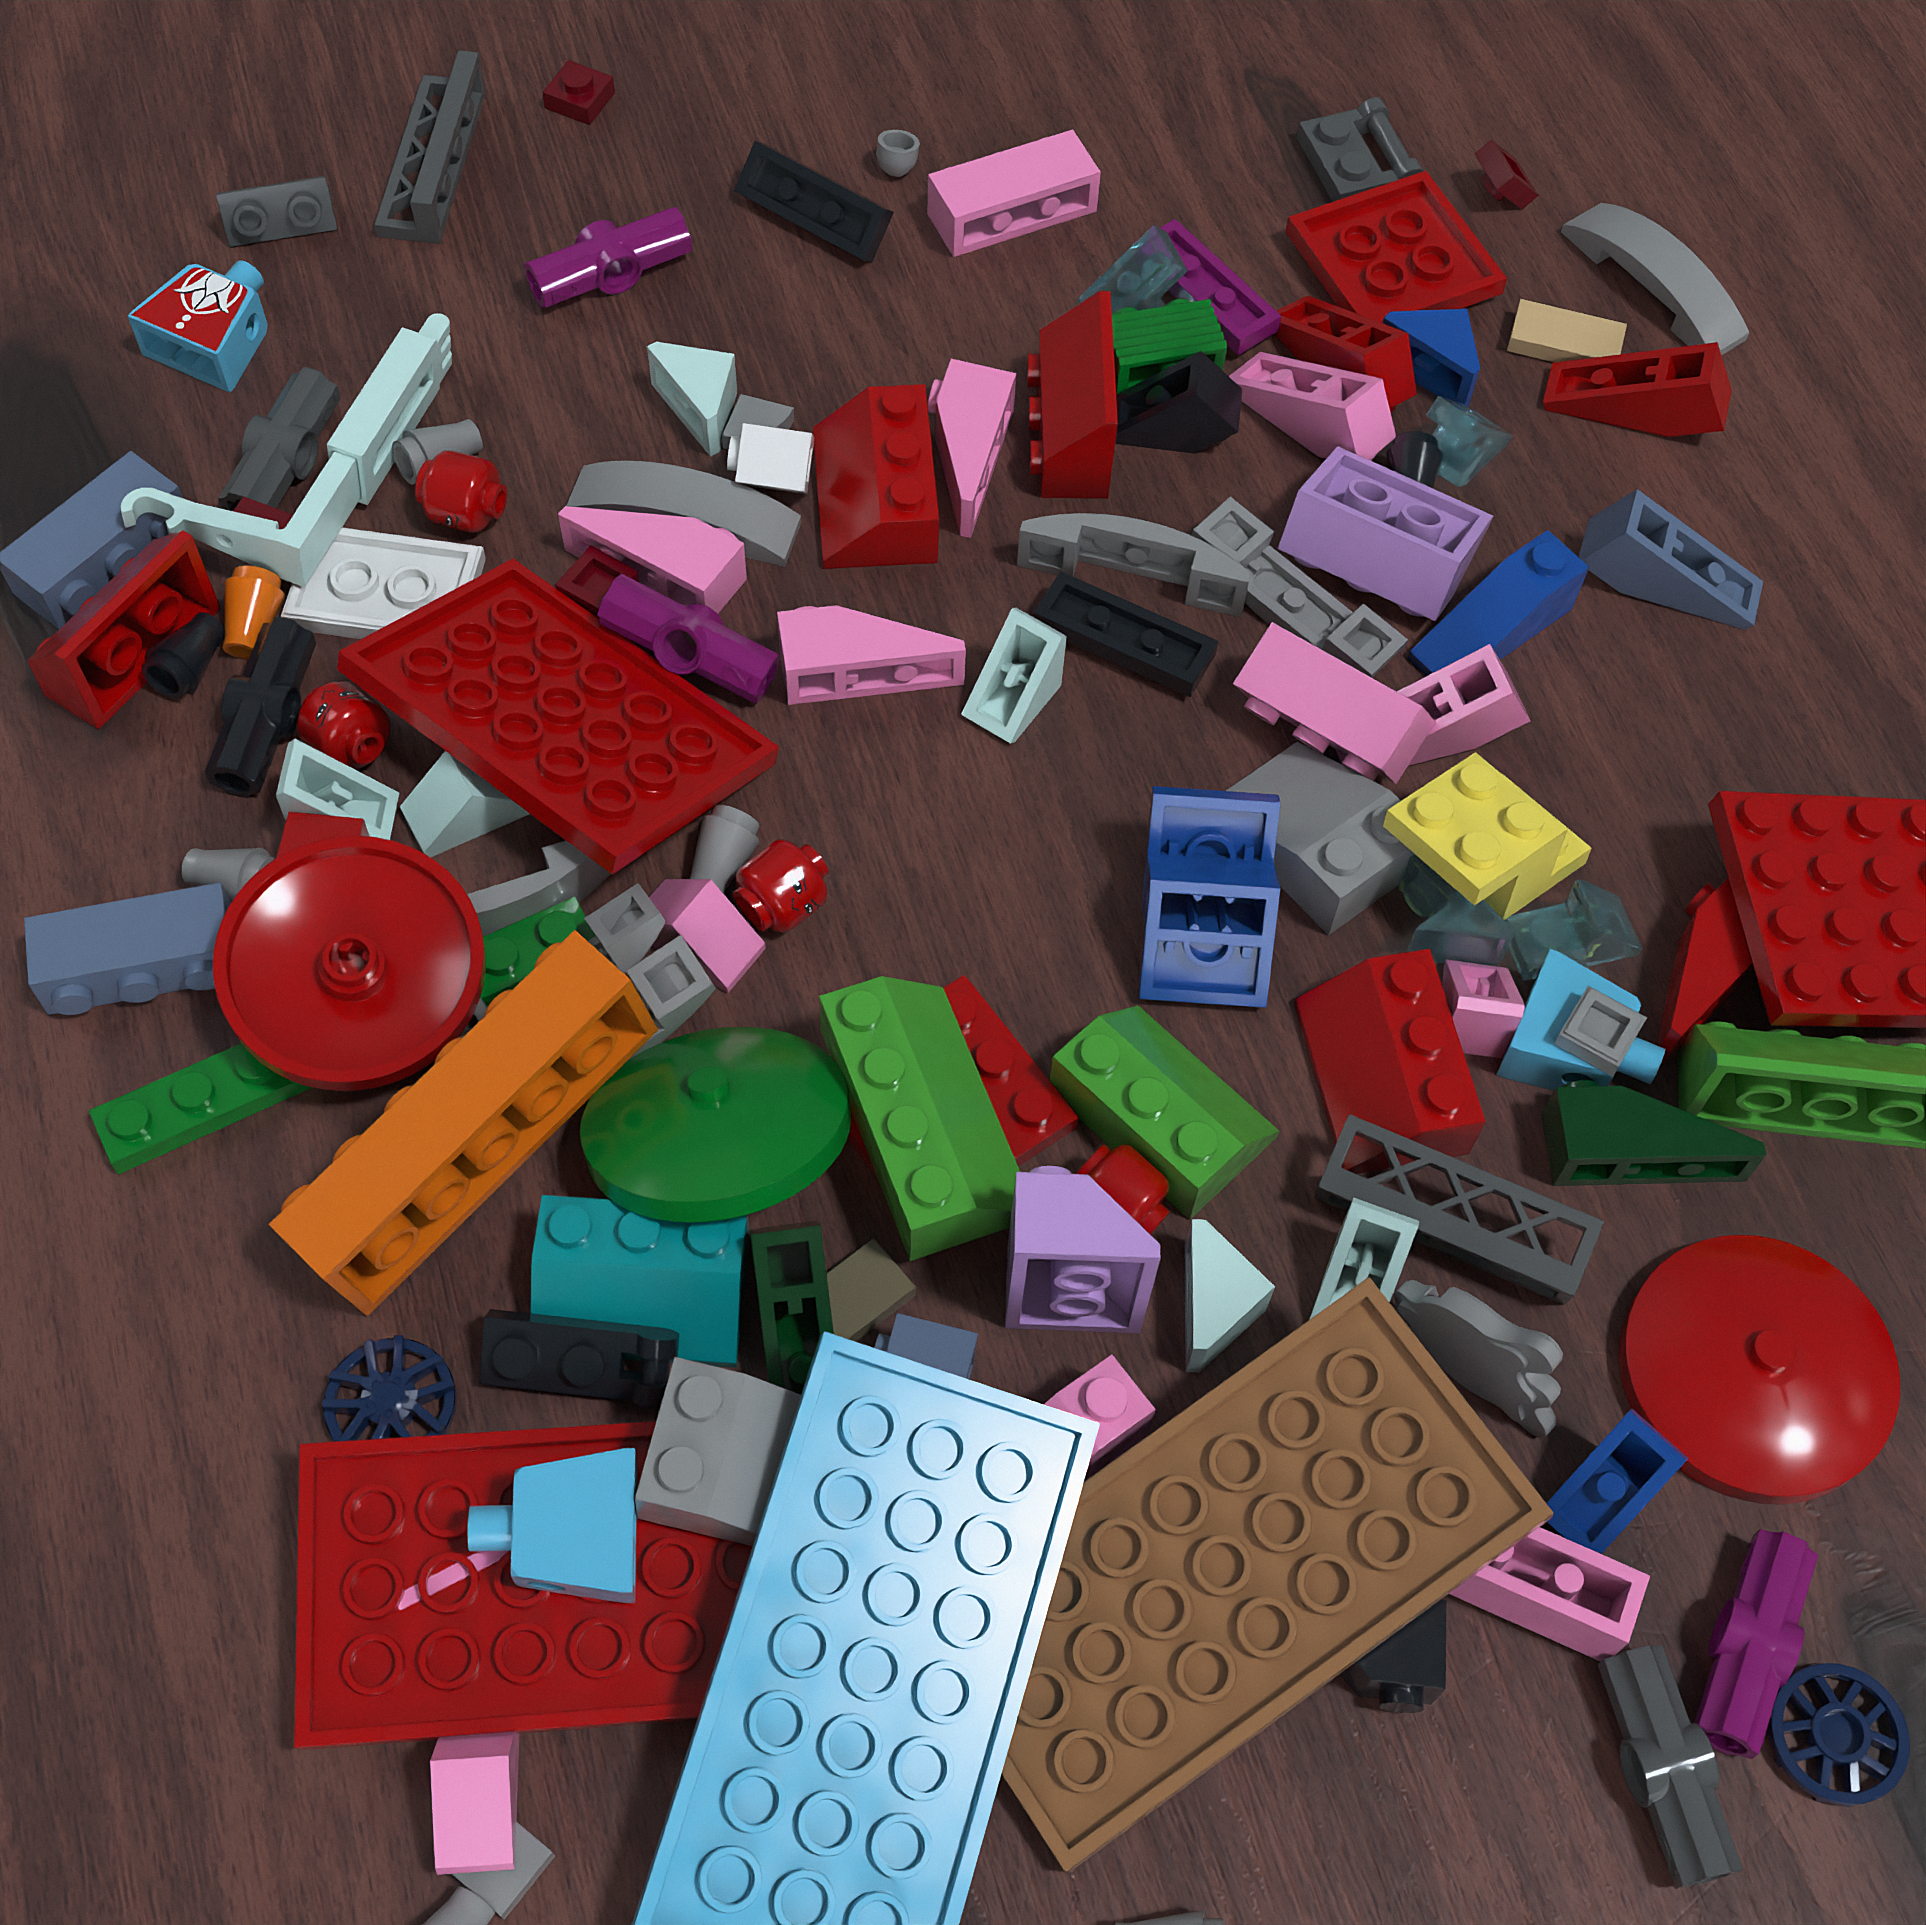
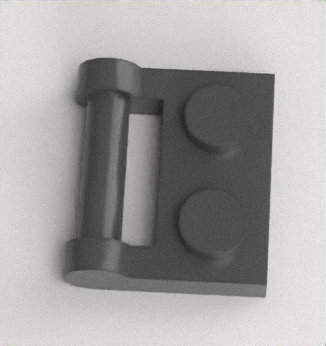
M1372 97L1367 99L1354 110L1299 123L1297 140L1332 202L1424 171L1417 159L1410 158L1388 121L1390 112L1381 98ZM1362 134H1372L1392 170L1381 171L1362 138Z

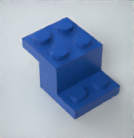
M1152 786L1141 902L1144 936L1138 988L1139 999L1267 1007L1280 896V885L1274 865L1281 804L1279 795Z

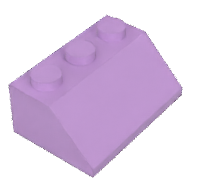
M1337 446L1298 490L1278 549L1294 556L1295 560L1303 566L1314 569L1320 568L1344 579L1349 586L1358 591L1372 592L1398 604L1404 612L1410 615L1425 616L1436 621L1453 597L1492 521L1493 515Z
M1041 1166L1032 1169L1030 1172H1016L1007 1245L1005 1328L1141 1333L1160 1262V1244L1089 1175L1071 1174L1069 1170L1058 1166Z

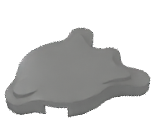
M1415 1280L1405 1281L1394 1293V1299L1398 1306L1397 1309L1401 1316L1409 1323L1415 1336L1436 1363L1467 1390L1501 1408L1512 1420L1518 1422L1530 1434L1539 1438L1546 1437L1556 1425V1416L1550 1406L1560 1395L1561 1391L1558 1382L1548 1375L1560 1364L1563 1357L1562 1350L1554 1339L1545 1333L1525 1329L1509 1322L1484 1302L1456 1287L1449 1288L1439 1298L1435 1286L1424 1285Z

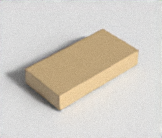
M1520 299L1507 351L1551 362L1621 354L1627 324Z

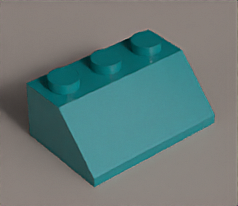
M542 1195L532 1253L531 1313L671 1329L679 1333L678 1358L715 1367L737 1368L751 1247L748 1215L711 1222H672L637 1214L608 1199ZM625 1353V1360L643 1361V1358L637 1354Z

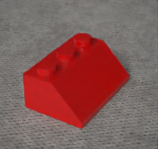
M1099 291L1040 329L1038 353L1027 354V388H1037V396H1029L1028 431L1039 432V440H1030L1029 471L1030 475H1040L1041 498L1108 499L1118 419L1111 291Z
M925 384L867 387L813 427L823 569L938 563L939 512Z
M181 530L152 540L136 557L129 559L122 566L120 572L95 596L87 599L81 605L79 611L62 628L39 645L36 652L27 660V663L47 698L99 730L147 683L142 674V665L145 662V653L150 647L188 623L197 613L204 612L214 616L221 609L193 536Z
M1430 948L1368 958L1296 998L1294 1006L1335 1146L1347 1117L1351 1114L1448 1156L1457 1157L1470 1154L1486 1121ZM1355 1135L1341 1168L1358 1174L1391 1167L1382 1146ZM1396 1153L1401 1166L1415 1161Z

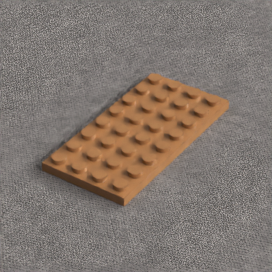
M1370 1277L1083 1483L1002 1770L1005 1780L1065 1872L1070 1873L1553 1517L1554 1512Z

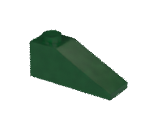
M1590 1080L1567 1083L1562 1087H1556L1541 1114L1553 1186L1746 1182L1767 1155L1765 1145L1761 1141L1624 1086H1599L1598 1083Z
M818 1221L749 1229L768 1383L800 1395L802 1394L820 1335L824 1331L834 1334L821 1225Z

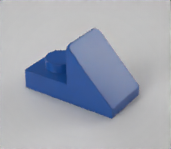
M1631 1409L1547 1502V1505L1554 1512L1553 1517L1547 1522L1564 1538L1602 1554L1688 1460V1457L1636 1411Z

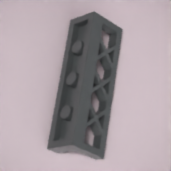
M458 50L450 77L422 76L374 224L377 237L434 244L441 243L486 95L479 52ZM433 95L444 96L439 111L431 105ZM432 132L428 147L425 148L420 143L419 138ZM420 170L416 185L413 186L408 181L407 176ZM411 206L414 222L394 219L396 213Z
M1351 1114L1347 1117L1314 1197L1348 1212L1353 1198H1357L1418 1220L1419 1226L1413 1241L1563 1305L1575 1296L1604 1224V1221ZM1356 1135L1382 1146L1391 1170L1367 1179L1341 1168L1354 1136ZM1396 1153L1415 1161L1401 1166ZM1428 1166L1444 1172L1455 1197L1432 1206L1415 1199L1405 1175ZM1396 1179L1401 1193L1381 1184ZM1459 1179L1479 1188L1465 1193ZM1490 1193L1508 1199L1518 1225L1497 1233L1479 1226L1469 1202ZM1459 1206L1465 1220L1444 1211ZM1524 1207L1543 1215L1529 1220ZM1558 1220L1583 1231L1570 1265L1544 1254L1533 1228ZM1523 1233L1529 1247L1508 1238Z

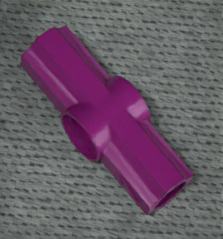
M676 206L621 227H617L608 220L595 221L587 225L578 234L574 245L523 263L525 277L533 297L540 308L549 307L598 287L606 294L615 295L623 293L635 285L642 274V270L691 252L692 241L684 217Z
M620 574L613 580L611 587L602 599L597 614L600 618L599 624L654 651L659 663L668 671L676 674H689L693 671L755 704L764 697L768 687L774 680L780 664V654L725 627L719 615L710 607L702 604L684 606L623 574ZM682 631L692 636L696 647L686 641Z
M1759 1529L1752 1536L1746 1558L1740 1570V1577L1734 1596L1730 1597L1723 1606L1710 1637L1708 1657L1714 1660L1694 1723L1703 1729L1712 1748L1726 1755H1737L1748 1759H1753L1759 1755L1761 1746L1764 1743L1769 1719L1772 1716V1709L1778 1689L1787 1683L1802 1649L1804 1629L1798 1625L1818 1554L1808 1547L1806 1541L1786 1532H1770Z

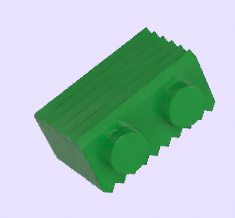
M1176 299L1161 307L1143 310L1126 307L1112 314L1116 394L1199 351H1202L1223 371L1227 342L1224 340L1223 332H1221L1217 315L1214 314V307L1211 306V299L1192 302L1187 299Z

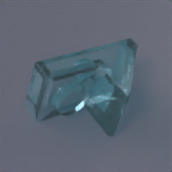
M1153 225L1077 300L1080 304L1099 291H1111L1112 314L1126 307L1143 310L1165 306L1161 296L1188 270L1167 232Z
M1441 396L1437 397L1426 414L1428 418L1439 424L1432 434L1439 442L1438 448L1443 452V460L1438 474L1458 487L1466 485L1508 445L1514 436L1470 406Z
M1417 855L1411 856L1399 890L1404 894L1409 907L1419 916L1427 917L1428 919L1416 928L1407 952L1430 948L1436 963H1445V959L1490 966L1500 964L1515 931L1484 900L1474 906Z
M1584 880L1574 882L1565 903L1511 915L1504 920L1501 927L1523 981L1536 979L1550 948L1564 954L1584 967L1636 956L1642 950L1619 896Z

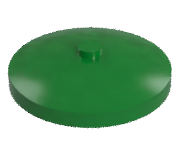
M724 1027L693 1032L672 1038L646 1049L629 1059L589 1099L581 1120L580 1138L590 1176L596 1186L616 1204L637 1214L659 1220L690 1223L711 1222L745 1216L764 1210L794 1196L818 1179L832 1165L846 1143L851 1125V1107L845 1078L839 1066L832 1057L812 1042L799 1036L773 1029Z

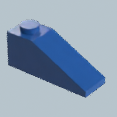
M1546 530L1501 562L1410 650L1408 659L1426 676L1488 644L1492 646L1496 655L1501 660L1573 609L1589 566L1549 530Z

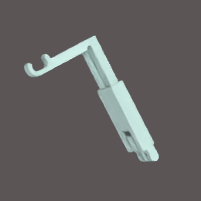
M439 313L432 314L427 318L419 332L401 328L328 441L327 451L329 460L284 529H279L277 521L194 503L154 488H139L131 491L124 497L121 503V513L125 528L137 525L136 520L141 514L147 512L155 513L169 518L166 520L169 535L184 530L196 540L253 566L267 569L283 580L305 587L358 502L365 505L369 504L394 464L393 442L401 439L405 430L416 428L438 393L440 382L452 365L449 318Z

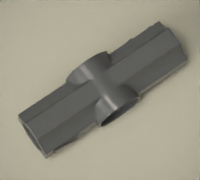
M303 367L299 373H293L267 417L256 415L250 420L242 440L243 457L218 497L222 509L233 511L243 496L277 508L293 479L303 480L310 475L318 456V436L341 399L338 386L329 381L321 371Z
M1648 1645L1602 1660L1598 1664V1668L1624 1739L1620 1744L1619 1753L1624 1778L1635 1801L1641 1807H1647L1675 1889L1710 1882L1742 1871L1741 1862L1715 1793L1719 1784V1772L1713 1748L1703 1729L1698 1724L1690 1723L1663 1646Z

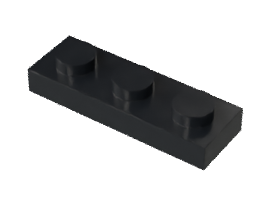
M754 141L734 189L735 192L868 262H873L894 214L888 208L758 141Z
M1062 571L1059 572L1033 615L1037 620L1067 636L1066 642L1188 697L1192 696L1216 656L1219 642Z

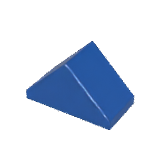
M1468 310L1390 311L1384 317L1383 324L1409 334L1415 382L1463 412L1470 404L1480 371Z

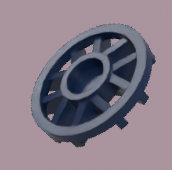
M394 1335V1338L365 1341L364 1346L348 1355L336 1370L331 1371L324 1399H322L325 1424L334 1442L357 1440L370 1424L377 1428L372 1439L389 1438L392 1431H395L399 1437H412L405 1427L415 1417L431 1429L426 1436L445 1435L455 1415L457 1391L452 1373L438 1353L420 1342L405 1339L403 1335ZM394 1351L392 1371L380 1373L377 1354ZM406 1352L425 1359L406 1369ZM367 1360L368 1377L350 1374L357 1365ZM435 1370L438 1371L441 1382L418 1390L415 1388V1383ZM341 1386L362 1391L360 1399L356 1400L337 1399ZM444 1396L443 1410L437 1420L422 1405ZM336 1413L356 1415L344 1434L341 1432L337 1422Z
M1822 1663L1798 1671L1777 1692L1772 1716L1766 1729V1736H1770L1772 1748L1776 1755V1758L1773 1760L1779 1768L1782 1767L1793 1782L1812 1795L1814 1801L1846 1807L1863 1805L1881 1798L1890 1792L1900 1781L1907 1767L1910 1753L1908 1727L1895 1699L1873 1677L1847 1665ZM1825 1677H1835L1850 1682L1839 1700L1825 1680ZM1807 1681L1811 1684L1822 1704V1707L1818 1710L1798 1688ZM1861 1688L1872 1695L1877 1701L1865 1715L1852 1706ZM1788 1700L1803 1720L1783 1722L1784 1710ZM1883 1712L1889 1718L1894 1739L1870 1729V1726ZM1784 1734H1805L1810 1748L1790 1753ZM1870 1746L1893 1755V1762L1889 1768L1867 1755ZM1815 1758L1817 1760L1815 1781L1797 1763ZM1832 1766H1841L1844 1792L1830 1789ZM1859 1769L1880 1782L1868 1790L1860 1792Z

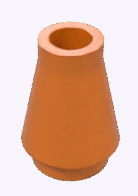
M245 565L236 567L232 577L225 580V638L222 648L229 655L241 659H249L263 623L273 621L285 595L280 589L281 579L275 573L261 567Z

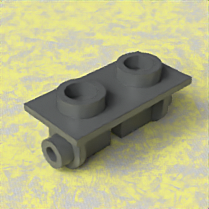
M325 176L216 193L230 247L338 229L332 207L331 193Z

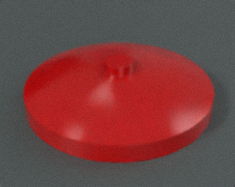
M341 836L311 842L290 850L264 866L248 880L229 905L221 921L213 952V978L219 1004L231 1029L247 1051L261 1064L291 1081L309 1087L335 1091H355L381 1087L409 1077L435 1061L442 1048L450 1041L458 1038L471 1020L481 997L486 972V952L481 926L473 904L460 883L442 865L426 854L396 841L368 836Z
M1757 1235L1719 1236L1691 1244L1671 1255L1650 1274L1635 1294L1622 1324L1619 1340V1366L1624 1392L1630 1408L1636 1411L1688 1457V1460L1679 1470L1705 1487L1723 1495L1742 1501L1777 1505L1799 1503L1824 1496L1842 1487L1865 1469L1879 1454L1894 1427L1900 1401V1373L1894 1345L1884 1322L1866 1295L1844 1273L1825 1259L1794 1244Z

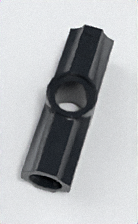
M274 617L273 621L263 623L243 676L233 675L226 685L222 700L223 727L206 767L205 775L210 784L221 788L228 795L249 798L253 793H260L280 739L290 738L297 727V719L301 708L299 689L317 643L313 632L303 628L295 620Z

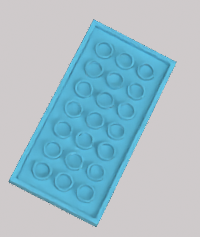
M825 1331L820 1335L632 1925H959L1100 1423Z

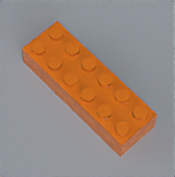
M576 930L562 943L558 942L549 946L538 957L534 969L513 990H506L493 999L486 1009L485 1016L464 1037L456 1038L442 1048L435 1059L434 1066L413 1086L404 1087L391 1097L385 1106L383 1115L362 1135L353 1136L340 1146L333 1157L331 1165L311 1184L303 1185L292 1192L284 1201L281 1213L269 1225L325 1282L368 1317L658 1031L631 979Z

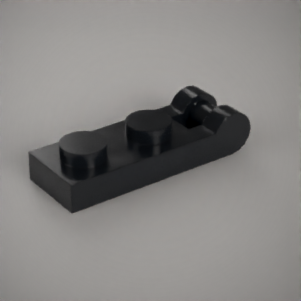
M490 1309L484 1317L479 1384L630 1400L640 1406L660 1408L669 1379L670 1360L678 1357L679 1333L661 1327ZM625 1353L637 1354L643 1358L642 1372L624 1370Z

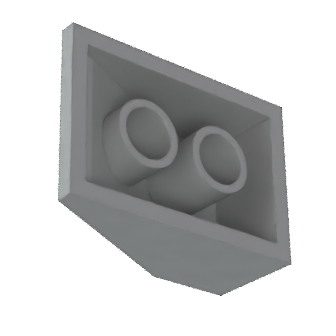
M1298 741L1226 790L1279 795L1281 804L1274 865L1279 885L1328 936L1419 871L1422 860L1383 827L1387 810L1401 800L1391 790Z
M674 1357L635 1496L637 1518L753 1546L801 1395L744 1373Z

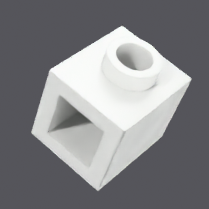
M743 423L741 437L731 436L727 470L737 471L735 482L744 486L807 494L815 437L812 433Z

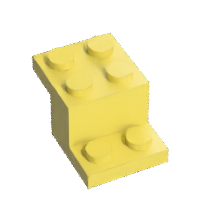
M1476 752L1389 808L1383 824L1385 829L1474 906L1480 903L1501 922L1586 864L1592 849Z

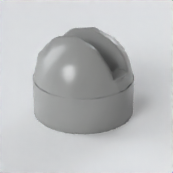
M887 130L882 132L878 136L876 149L877 162L880 168L890 176L901 177L907 174L915 166L918 159L920 145L918 138L903 130Z

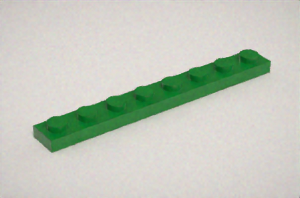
M575 896L483 936L486 952V972L481 999L487 1007L500 993L506 990H513L534 969V965L542 952L552 944L562 943L574 930L587 941L595 937L592 929L584 919L586 916ZM240 1043L88 1111L108 1159L119 1175L313 1087L291 1081L261 1064Z

